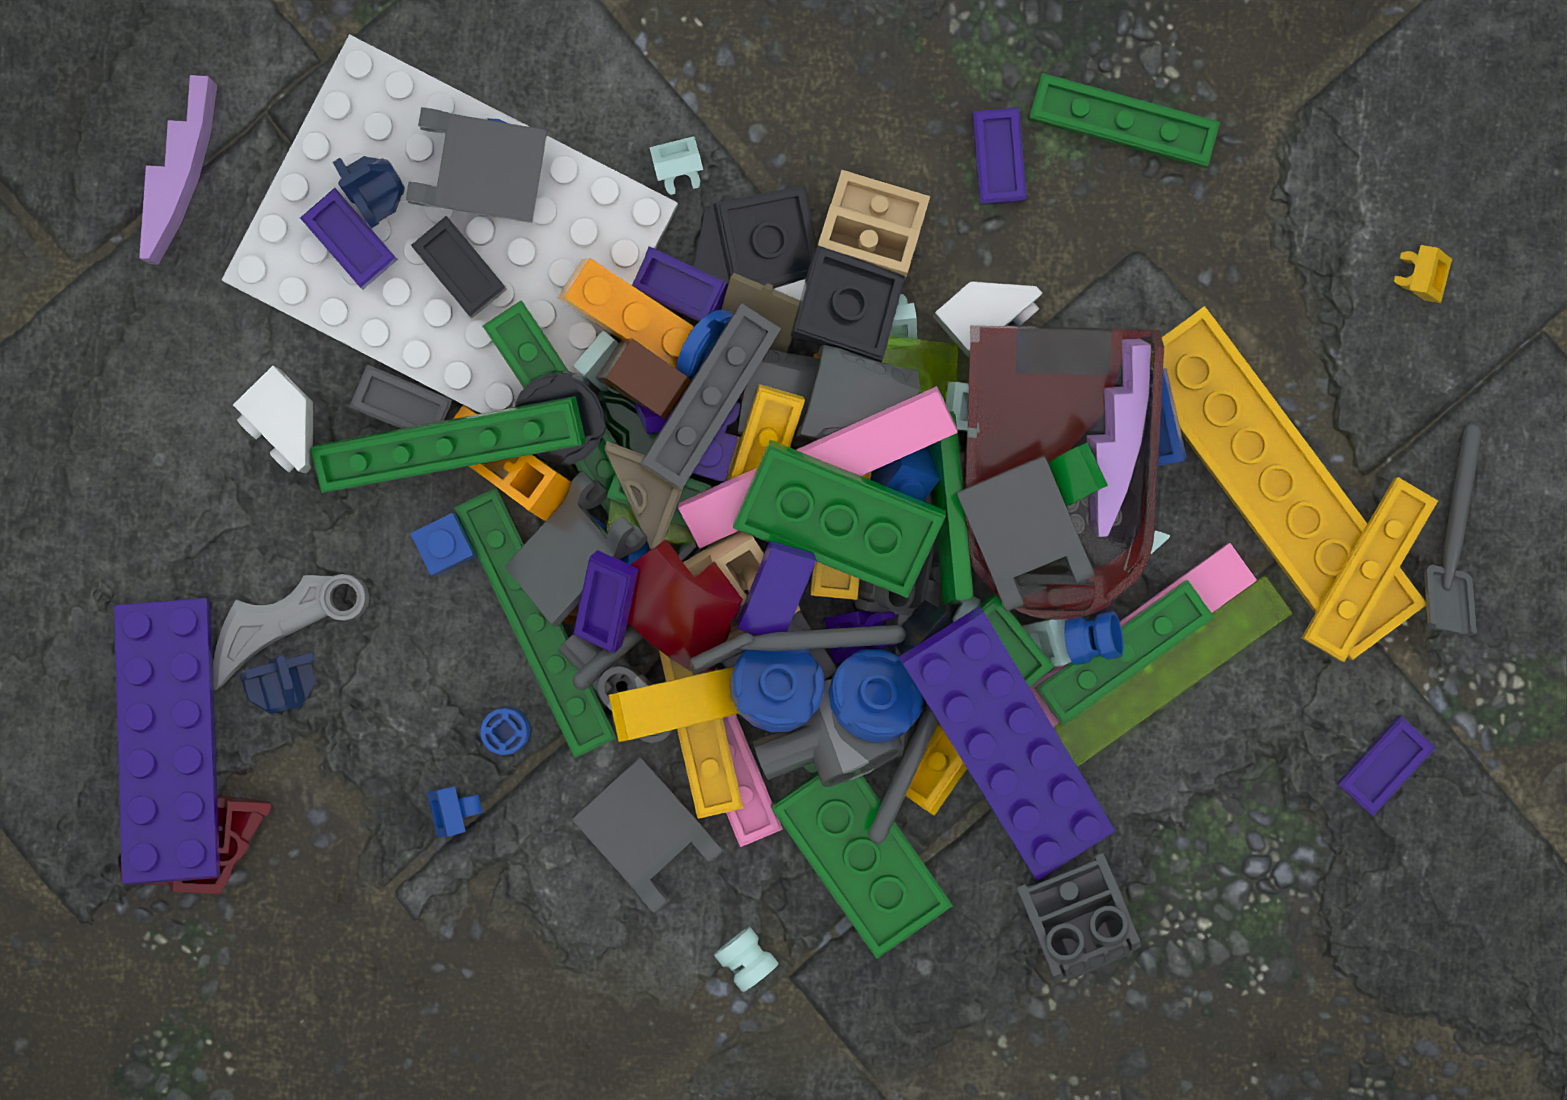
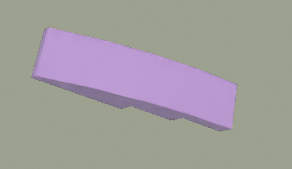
M190 75L187 121L168 120L165 167L146 165L139 258L148 264L159 265L183 221L200 177L211 135L217 84L209 76Z
M1142 339L1122 340L1123 387L1104 388L1105 434L1087 435V443L1108 485L1088 496L1089 528L1098 537L1108 536L1127 493L1142 441L1149 397L1151 345Z

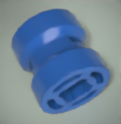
M1114 611L1099 613L1095 619L1091 620L1075 617L1065 621L1064 635L1066 648L1074 665L1090 663L1093 657L1102 656L1109 660L1123 656V633L1119 618Z
M512 707L496 709L483 720L480 729L481 739L485 747L493 753L499 755L512 754L522 749L529 741L531 734L530 722L519 709Z

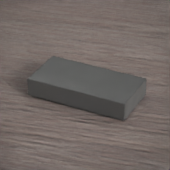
M367 365L349 407L403 429L446 421L454 401Z

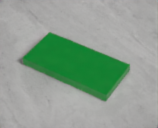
M769 439L734 519L733 528L766 542L773 541L814 553L816 562L908 598L943 524L946 510Z
M816 773L770 806L877 959L953 905L895 821L883 843L875 844L870 841L868 832L882 802L863 776L839 785L824 787L821 784L818 773Z

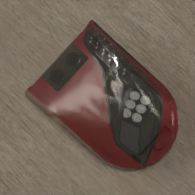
M970 325L965 488L1045 455L1047 462H1050L1075 447L1087 443V435L1105 434L1104 388L1123 387L1122 340L1142 339L1151 345L1149 397L1142 441L1127 493L1109 535L1098 537L1089 528L1088 497L1067 507L1093 567L1095 576L1077 583L1066 556L1016 576L1014 578L1023 596L1024 605L1014 608L1015 610L1030 616L1053 620L1087 616L1110 606L1115 598L1121 595L1131 584L1134 585L1144 571L1151 555L1155 534L1164 344L1159 330ZM966 517L970 562L979 579L983 580L1000 597Z

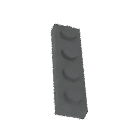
M743 303L739 304L639 465L681 490L781 328Z

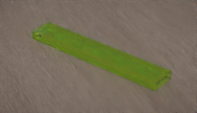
M1266 576L1259 578L1252 585L1212 613L1215 617L1070 722L1064 726H1061L1060 723L1055 725L1053 728L1076 766L1078 767L1290 616L1292 614L1291 610Z

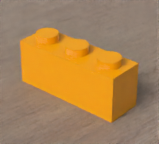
M585 258L580 261L557 299L618 339L633 338L675 369L677 368V361L682 346L694 326L591 258Z

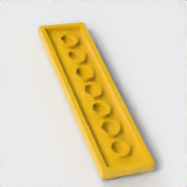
M1204 306L1159 339L1157 369L1167 368L1182 436L1314 613H1316L1367 523ZM1400 567L1347 656L1349 660L1355 659L1426 606L1425 600Z

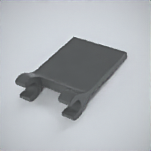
M421 107L418 123L420 130L445 133L437 187L409 181L406 201L413 205L444 208L533 223L548 131Z
M1045 455L957 491V496L993 577L1006 612L1024 605L1023 596L1014 577L1066 556L1077 583L1095 576L1093 567Z
M584 471L572 480L567 497L559 508L505 565L511 576L555 627L579 604L588 560L594 552L599 550L620 560L639 550L648 539L636 524L632 526L623 516L613 522L608 534L602 529L587 510L601 504L606 499L608 491L598 480L593 482Z
M639 757L572 819L630 884L653 913L659 912L671 900L652 879L689 845L693 844L702 856L711 863L725 851L723 846L695 818L642 757Z

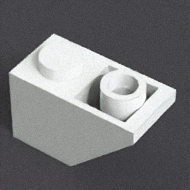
M969 282L939 308L933 318L969 358L970 325L1007 326L1013 321L1020 327L1039 310L1034 302L1041 296L1042 292L1037 286Z
M272 366L233 404L242 414L237 421L255 439L263 435L275 447L270 452V455L286 471L290 472L295 467L299 472L306 474L313 467V458L310 450L313 447V401L281 369Z

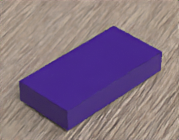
M1019 108L973 111L972 119L979 205L1025 202L1027 198Z
M336 188L332 189L300 217L303 223L362 290L398 260Z
M650 246L632 283L633 287L651 299L699 322L713 311L721 310L729 285Z
M770 541L738 617V629L756 635L787 632L816 563L815 554Z
M599 550L589 557L574 635L612 653H615L622 647L639 571L638 568Z
M1398 716L1336 784L1369 815L1374 816L1436 747L1402 716Z

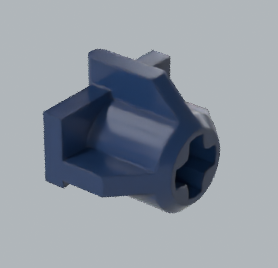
M363 156L348 166L345 165L341 158L332 162L341 177L338 185L351 203L356 204L361 215L371 228L377 226L381 220L396 212L401 196L404 195L405 186L389 160Z
M313 653L288 659L283 655H279L271 659L269 664L239 672L247 701L269 714H276L303 706L316 683L311 663L315 661Z

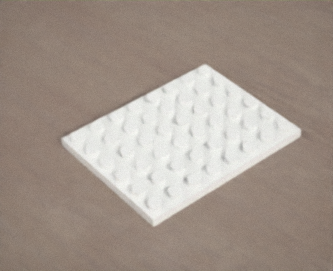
M349 34L228 266L222 281L480 414L515 408L518 395L524 389L482 327V325L520 300L523 301L568 371L586 378L573 365L602 331H605L610 336L612 334L557 299L580 261L585 258H591L632 285L645 258L648 247L657 248L678 207V203L547 136L533 223L409 204L406 201L409 181L437 187L445 133L420 130L418 123L421 107L486 120H488L487 118L500 119L510 124L527 125ZM363 156L387 159L405 186L404 195L401 196L396 212L381 220L377 226L371 228L398 260L364 290L357 285L300 219L302 215L325 195L336 188L366 222L356 204L351 203L338 185L341 177L332 163L338 158H341L346 166ZM445 216L451 220L507 288L505 292L473 318H470L411 246Z

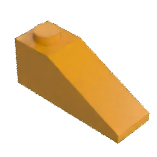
M463 405L453 419L478 414ZM532 454L469 466L545 522L564 502L571 484L570 480Z

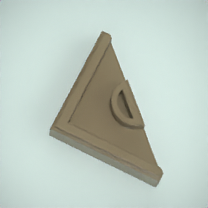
M607 441L604 450L641 530L648 537L647 544L651 550L664 541L683 488L681 490L677 489L639 465L645 455Z

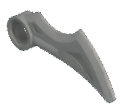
M304 575L291 594L274 604L252 605L235 600L225 619L215 649L213 660L214 690H219L246 662L274 642L327 616L343 621L358 618L369 605L370 595L365 583L353 575ZM342 584L352 586L357 595L354 607L347 611H341L336 608L332 599L334 590Z

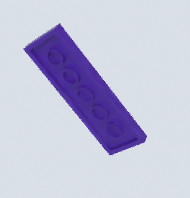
M207 598L114 605L122 884L136 885L220 878L211 603Z
M980 607L975 608L898 657L1037 881L1115 832V829Z

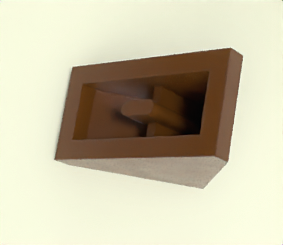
M633 338L622 339L596 376V379L602 384L664 420L691 382L687 376Z

